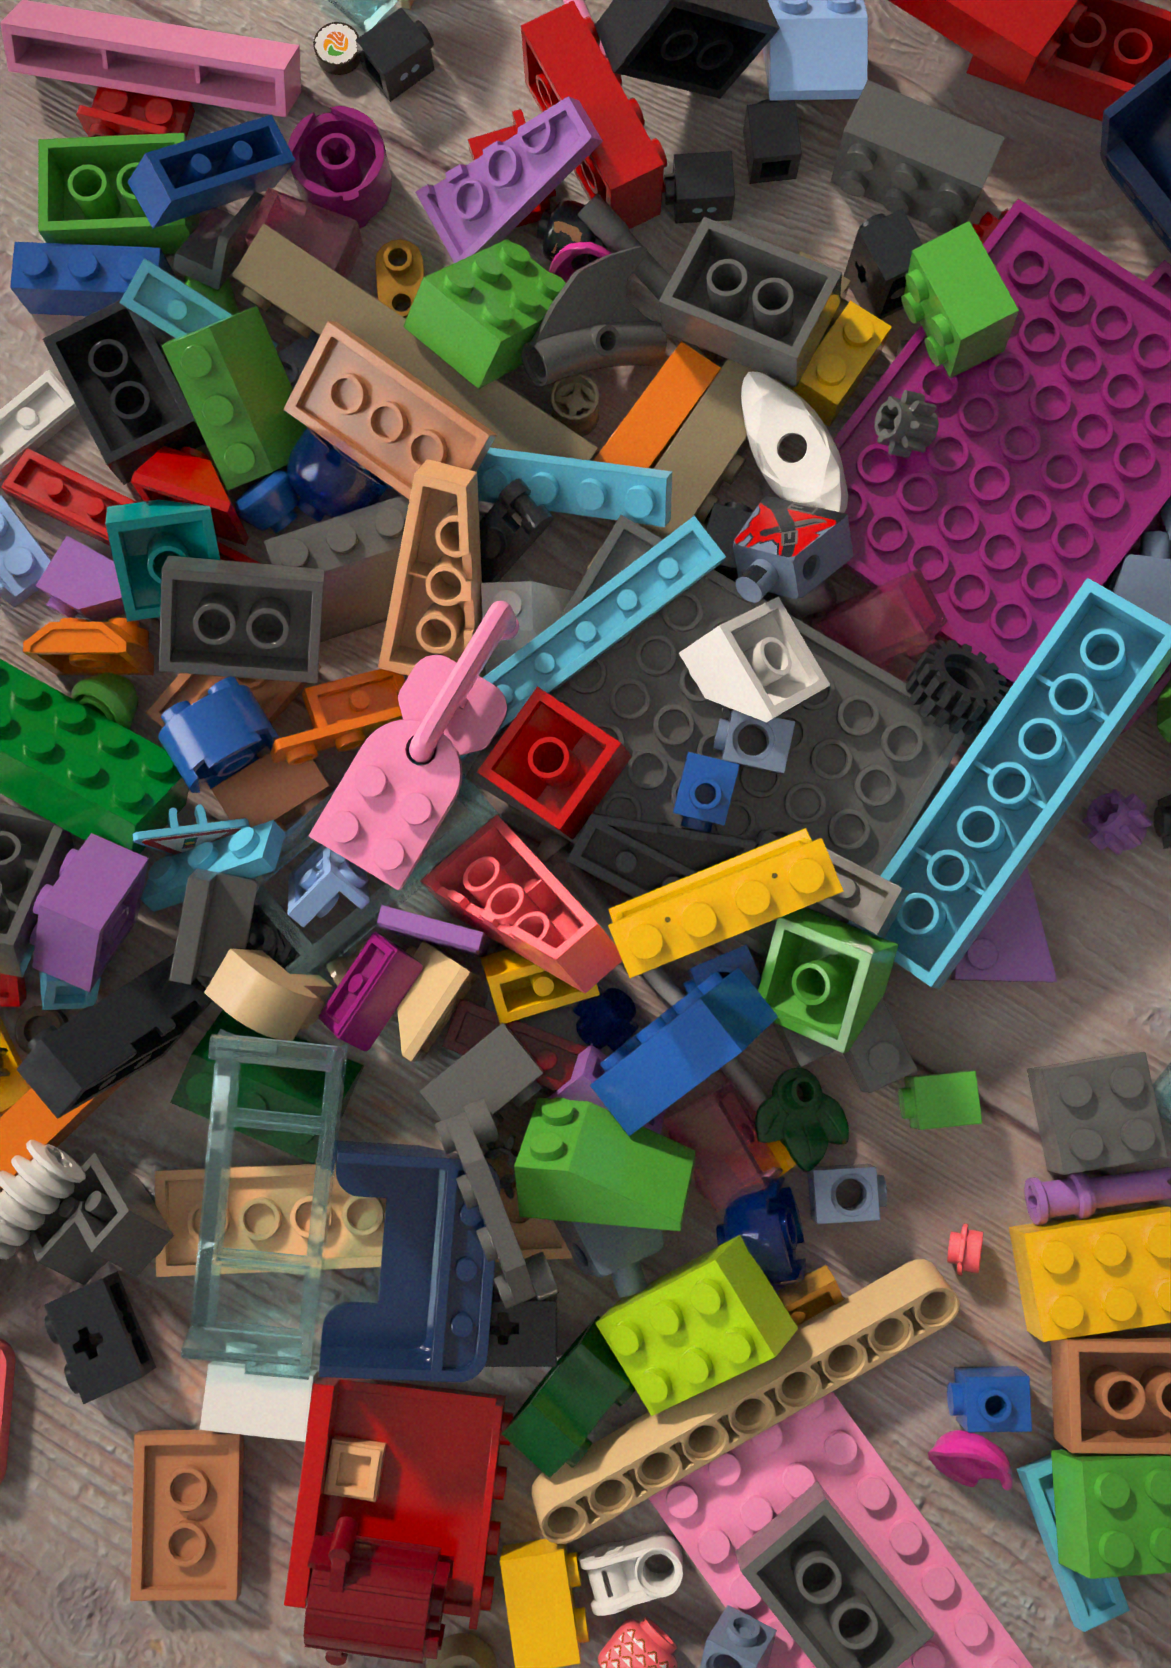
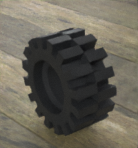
M937 640L934 644L931 643L907 676L906 692L912 693L909 699L913 705L923 706L919 712L925 718L930 714L935 717L936 720L933 724L940 728L944 724H948L949 732L958 734L961 729L964 735H972L974 731L979 733L1008 693L1009 688L1004 686L1007 681L1004 675H996L999 668L995 663L988 665L984 661L987 658L982 652H979L978 655L971 653L972 646L964 643L959 648L955 640H948L946 644L943 640Z

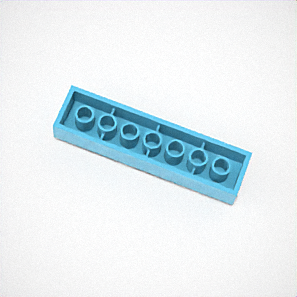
M1087 578L881 874V877L909 891L884 938L899 944L894 962L930 987L942 988L1170 664L1171 625L1091 579ZM850 920L847 923L849 925H852L854 927L874 934L873 932L861 927L860 925Z

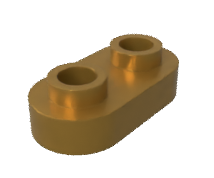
M396 239L385 243L376 254L378 301L406 319L422 279L425 277V267L422 254L415 244L407 240ZM399 257L407 260L402 266H393L391 264L394 259ZM401 302L411 305L404 312L395 310L396 305Z

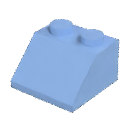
M767 0L780 27L778 32L763 48L770 101L859 99L867 82L868 16L864 0Z

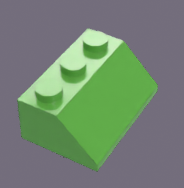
M257 306L170 340L162 345L163 351L227 491L272 473L318 448L310 428L283 410L293 388Z

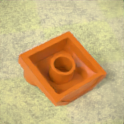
M62 618L60 622H49L23 642V653L55 675H99L102 673L154 675V655L149 652V631L140 628L138 620L127 622V618H112L109 622H90L81 618Z

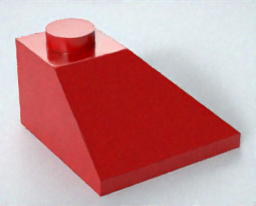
M163 446L134 472L131 483L144 502L165 500L210 506L216 537L246 546L249 536L210 458L206 454L190 447H182L181 451Z

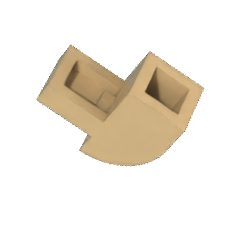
M230 949L204 993L230 1016L252 1030L277 1040L292 1042L300 1029H308L318 1019V1015L325 1006L324 1001L333 986L320 975L289 974L262 950Z

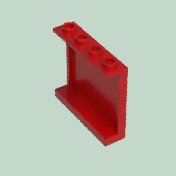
M318 1377L312 1387L284 1606L306 1608L313 1568L308 1567V1560L315 1535L323 1536L327 1532H334L338 1519L348 1516L358 1522L359 1526L356 1536L440 1547L441 1555L453 1556V1576L448 1578L443 1614L470 1617L469 1629L477 1630L481 1610L491 1611L495 1577L485 1576L487 1555L497 1556L501 1521H493L491 1519L494 1500H504L508 1467L498 1466L500 1445L510 1446V1441L502 1433L514 1417V1413L504 1412L506 1395L374 1379ZM335 1435L386 1443L379 1495L376 1502L324 1494L331 1444Z

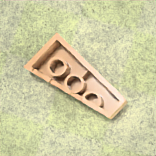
M429 459L414 473L378 664L380 669L407 676L410 675L414 666L421 659L430 655H442L457 663L482 622V576L477 472ZM485 666L479 675L481 678H483L486 673Z

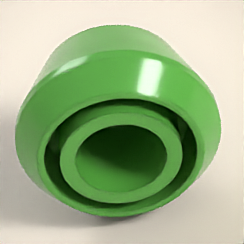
M102 673L81 680L72 688V699L130 730L138 708V697L134 685L127 678L113 673Z

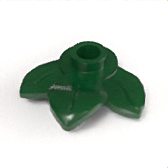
M796 1067L782 1072L775 1081L772 1096L759 1105L756 1113L755 1128L758 1142L771 1143L782 1139L791 1158L803 1172L813 1170L820 1163L826 1153L828 1143L844 1145L847 1144L849 1139V1125L844 1110L835 1099L822 1093L821 1085L816 1076L804 1068ZM797 1085L802 1089L803 1101L796 1094Z

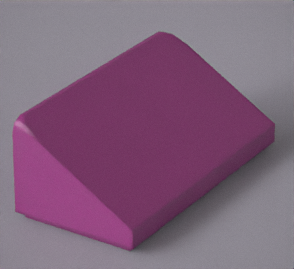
M375 931L318 1015V1019L338 1039L361 1051L367 1052L422 971V964Z

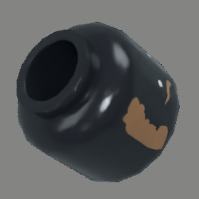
M564 199L556 205L553 211L546 209L542 214L537 229V238L543 240V255L552 262L555 255L571 243L592 242L607 249L600 239L578 217V213L585 206L584 204L571 199ZM581 254L572 260L571 265L576 271L600 258L592 254Z

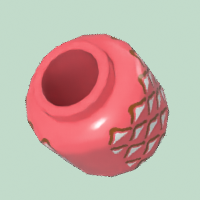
M644 1617L641 1622L627 1619L601 1650L598 1656V1663L600 1668H678L676 1657L673 1654L677 1649V1645L663 1629L648 1617Z

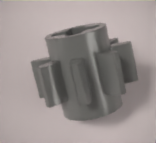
M904 390L901 399L889 396L888 401L883 403L877 411L874 423L876 434L879 436L877 442L889 446L888 454L909 458L912 450L923 453L926 451L925 447L929 446L935 439L939 427L938 417L935 413L937 407L934 404L924 402L925 395Z

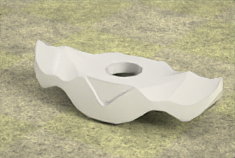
M748 372L744 377L741 389L744 423L751 451L769 486L781 499L845 513L848 504V491L841 456L821 418L801 396L781 382L761 372ZM792 434L802 436L807 443L805 456L795 463L783 461L779 456L781 441Z

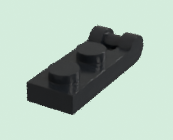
M520 478L512 481L501 491L498 496L499 500L479 522L482 583L499 582L554 519L544 505L537 506L530 498L531 490ZM515 512L522 518L521 526L512 517Z

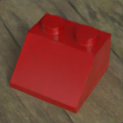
M537 686L477 773L573 840L629 762L632 755L621 742Z

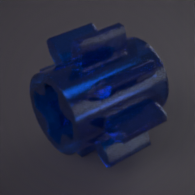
M597 985L600 995L582 1000L573 1008V1012L580 1016L576 1023V1029L580 1038L589 1046L593 1044L594 1047L601 1049L608 1044L614 1052L639 1028V1025L632 1020L636 1015V1007L633 1000L624 991L617 988H609L604 992Z

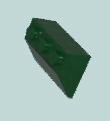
M222 1010L192 1052L170 1103L314 1164L325 1159L364 1065L295 1036L292 1042L265 1036L240 1023Z

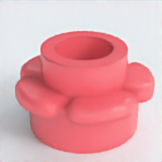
M966 1223L963 1224L961 1233L951 1231L947 1263L957 1264V1274L959 1276H962L963 1271L979 1274L984 1232L968 1229V1224Z

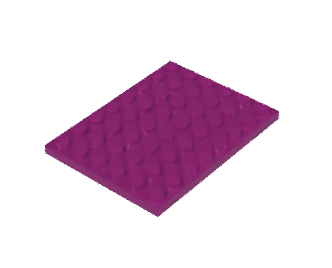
M1020 199L1016 200L983 244L1019 309L1005 351L950 378L943 365L937 367L932 362L925 346L927 335L922 326H920L833 439L841 456L846 480L848 504L845 514H848L853 557L843 567L946 641H957L959 648L965 643L972 646L971 653L978 655L979 652L985 654L987 658L984 661L988 665L995 663L999 668L996 675H1004L1007 681L1006 684L1011 687L1085 580L1089 578L1102 586L1171 496V299ZM904 390L925 395L924 402L936 405L935 413L939 421L937 435L933 442L925 447L926 451L922 453L912 450L909 458L888 454L889 446L877 442L879 436L876 434L874 426L875 417L881 405L888 401L889 396L901 399Z

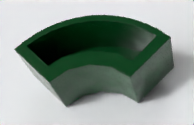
M599 1316L585 1328L557 1360L556 1367H552L502 1433L506 1439L549 1478L565 1463L573 1468L591 1447L592 1441L588 1438V1435L613 1403L621 1407L635 1392L634 1386L595 1323L601 1318Z

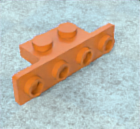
M377 669L304 688L302 697L313 729L276 739L270 751L273 763L287 760L289 765L302 764L318 756L317 751L336 747L338 752L353 750L362 746L366 738L381 726L393 721L403 720L398 695L405 683L404 675L384 669Z

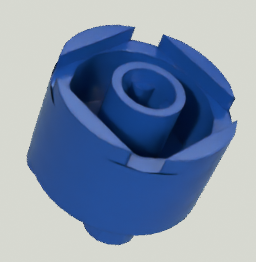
M228 677L215 683L208 690L209 695L195 703L190 704L189 701L179 702L168 708L161 715L165 726L161 729L158 739L192 793H200V783L206 782L210 789L246 768L259 759L257 753L266 746L271 751L274 741L280 738L250 688L246 685H239L235 677Z

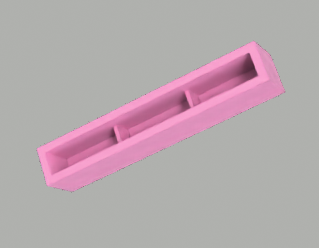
M21 0L0 22L7 67L10 72L268 115L272 114L280 117H287L301 93L300 45L28 0Z

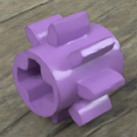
M1113 789L1112 793L1097 797L1090 804L1087 817L1082 820L1091 830L1087 839L1100 851L1108 846L1116 855H1121L1123 850H1131L1141 845L1146 836L1147 827L1152 825V821L1143 813L1147 806L1134 793L1125 798L1117 789Z

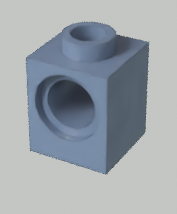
M733 709L729 720L719 719L713 748L722 750L721 760L740 764V766L783 774L786 768L795 721L775 717L768 722H764ZM748 726L761 729L766 737L765 749L756 756L745 754L738 745L739 732Z
M868 1163L816 1166L813 1170L807 1172L810 1215L815 1223L880 1221V1207L887 1206V1186L884 1175H877L875 1166ZM846 1179H855L861 1190L858 1201L849 1207L840 1206L836 1200L838 1185Z
M727 1605L706 1639L700 1668H767L777 1630Z

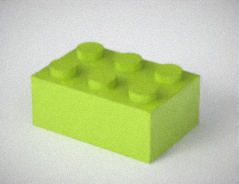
M741 1235L651 1281L643 1291L631 1296L622 1297L595 1322L651 1416L775 1358L798 1330V1327Z

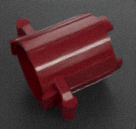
M348 1516L338 1519L334 1532H327L323 1536L315 1535L308 1560V1567L313 1568L305 1611L304 1647L327 1650L325 1659L328 1663L335 1666L345 1664L348 1654L423 1664L425 1658L437 1659L438 1650L442 1648L446 1624L441 1623L448 1578L453 1576L454 1557L441 1555L440 1547L356 1536L359 1526L358 1522Z

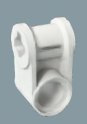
M663 1531L651 1532L621 1542L601 1544L586 1550L578 1557L581 1569L587 1570L594 1596L590 1605L593 1614L597 1616L615 1614L633 1605L667 1597L677 1590L683 1577L682 1548L676 1538ZM654 1554H662L672 1561L673 1566L665 1573H655L647 1568L645 1561Z

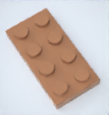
M327 321L283 409L409 500L414 473L427 459L476 472L497 436L496 433L335 321Z

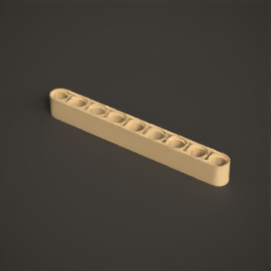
M925 1259L910 1261L850 1295L840 1303L829 1307L798 1325V1330L775 1358L658 1414L651 1416L647 1412L591 1445L584 1457L573 1468L565 1463L550 1478L542 1473L532 1484L531 1495L543 1536L549 1542L555 1544H567L582 1537L940 1330L953 1321L959 1311L960 1302L957 1294L932 1262Z

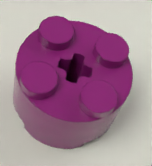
M346 106L330 107L331 112L315 116L313 112L297 124L288 142V146L296 160L290 169L301 201L313 216L327 224L361 229L384 207L391 192L392 174L384 141L373 120L359 110Z

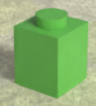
M964 1070L904 1077L905 1088H899L898 1099L901 1116L903 1119H909L910 1128L924 1130L982 1124L976 1071Z

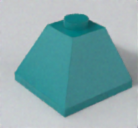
M152 500L107 507L105 524L127 622L161 616L162 567L168 556L220 560L210 506Z

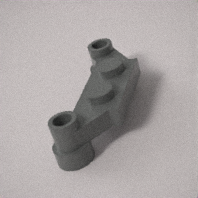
M484 1098L464 1105V1112L437 1122L434 1125L445 1154L456 1151L461 1161L465 1175L456 1178L467 1209L478 1206L486 1227L476 1230L487 1261L491 1262L498 1259L503 1274L495 1277L494 1281L504 1307L509 1309L534 1297L539 1302L558 1294L559 1291L543 1251L524 1259L487 1161L480 1148L499 1139Z

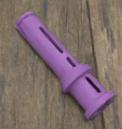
M1171 1167L1089 1178L1086 1174L1078 1172L1069 1174L1066 1179L1041 1182L1036 1177L1027 1178L1024 1186L1027 1210L1035 1225H1045L1048 1219L1053 1217L1075 1215L1077 1219H1088L1095 1213V1209L1171 1199V1185L1167 1183L1171 1181Z

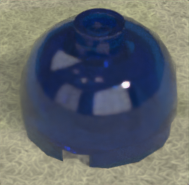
M308 427L295 444L289 456L287 467L291 487L301 497L296 505L318 522H321L324 516L334 518L374 505L388 487L383 480L366 468L364 469L359 463Z
M783 1176L761 1179L749 1183L735 1192L726 1205L724 1223L718 1224L716 1227L718 1246L741 1235L748 1252L758 1263L771 1285L801 1282L805 1277L806 1258L796 1260L795 1251L798 1243H804L800 1214L791 1187L781 1188L785 1181Z

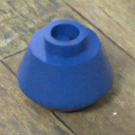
M276 470L265 475L234 502L238 517L260 531L270 527L274 533H278L298 516L293 510L299 503L291 476L288 472Z

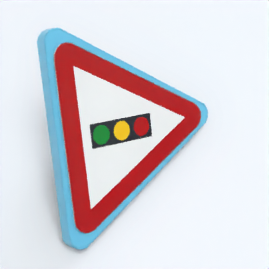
M199 804L194 812L197 824L178 826L177 809L171 808L167 819L168 828L133 833L134 843L174 856L196 848L201 843L213 842L250 826L249 820L246 818L207 823L205 809Z

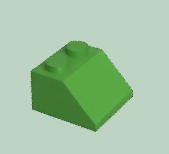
M809 908L794 911L777 919L758 992L777 1014L778 1018L774 1023L841 1053L849 1052L885 993L899 944Z

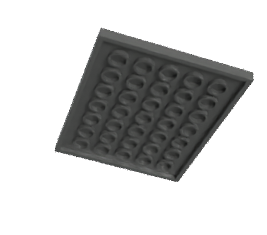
M620 515L560 618L663 539ZM713 569L550 694L621 742L632 755L629 762L592 813L696 830L681 826L683 815L672 813L688 752L721 760L722 750L713 748L719 719L729 720L733 709L704 697L697 683L691 677L679 652L719 625L768 601L763 598L756 603L745 600L738 593L736 582ZM790 615L830 686L776 717L795 721L785 772L777 774L739 766L725 825L713 823L711 833L756 841L761 829L779 838H783L806 828L812 841L822 838L826 849L881 876L966 735H964L962 729L958 734L949 732L948 724H944L942 728L933 724L936 718L931 714L925 718L919 712L923 706L913 705L909 698L912 696V693L906 692V683ZM745 727L739 732L738 745L747 755H759L766 746L765 734L757 727ZM505 728L493 738L486 749L480 751L465 778L576 844L588 820L572 840L477 773L507 730ZM817 902L804 907L844 923L849 922L847 918ZM777 919L735 935L732 938L743 945L747 944L748 948L767 958Z

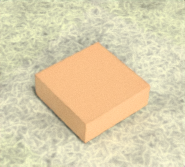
M335 1435L331 1444L324 1494L376 1502L379 1495L386 1443Z

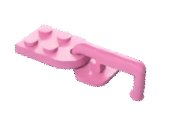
M497 601L490 606L457 663L442 655H430L421 659L414 666L398 695L403 720L393 721L381 726L366 739L311 830L310 838L395 889L402 890L459 793L462 783L460 756L486 749L505 720L507 714L505 696L498 687L479 675L499 641L510 640L518 633L519 622L510 604L505 601ZM408 748H409L410 756H411V758H412L415 762H418V763H420V764H426V765H416V764H414V763L411 761L410 757H409Z

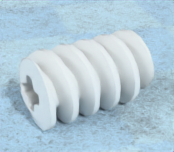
M29 1140L26 1143V1148L33 1156V1159L30 1161L20 1155H15L11 1159L13 1167L18 1172L17 1176L6 1171H0V1186L4 1189L0 1192V1259L7 1260L11 1258L15 1253V1246H21L28 1241L31 1233L30 1230H36L44 1224L45 1214H51L59 1208V1198L65 1199L74 1192V1182L80 1183L86 1179V1174L78 1163L64 1151L53 1145L48 1144L45 1146L36 1140Z

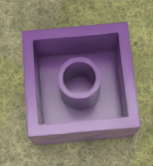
M92 833L79 850L72 848L61 865L59 879L54 886L46 884L34 903L33 913L38 914V922L30 937V944L35 946L32 968L91 992L138 920L149 858Z

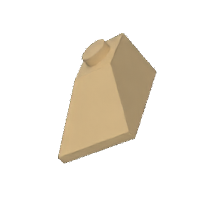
M422 941L418 949L411 945L405 951L418 960L423 968L397 1007L402 1056L411 1062L424 1060L455 1013L460 999L463 1000L478 978L477 975L425 941Z

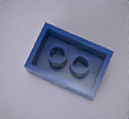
M739 967L724 979L716 971L603 1060L600 1066L604 1069L605 1073L590 1084V1087L628 1136H630L743 1052L778 1016Z

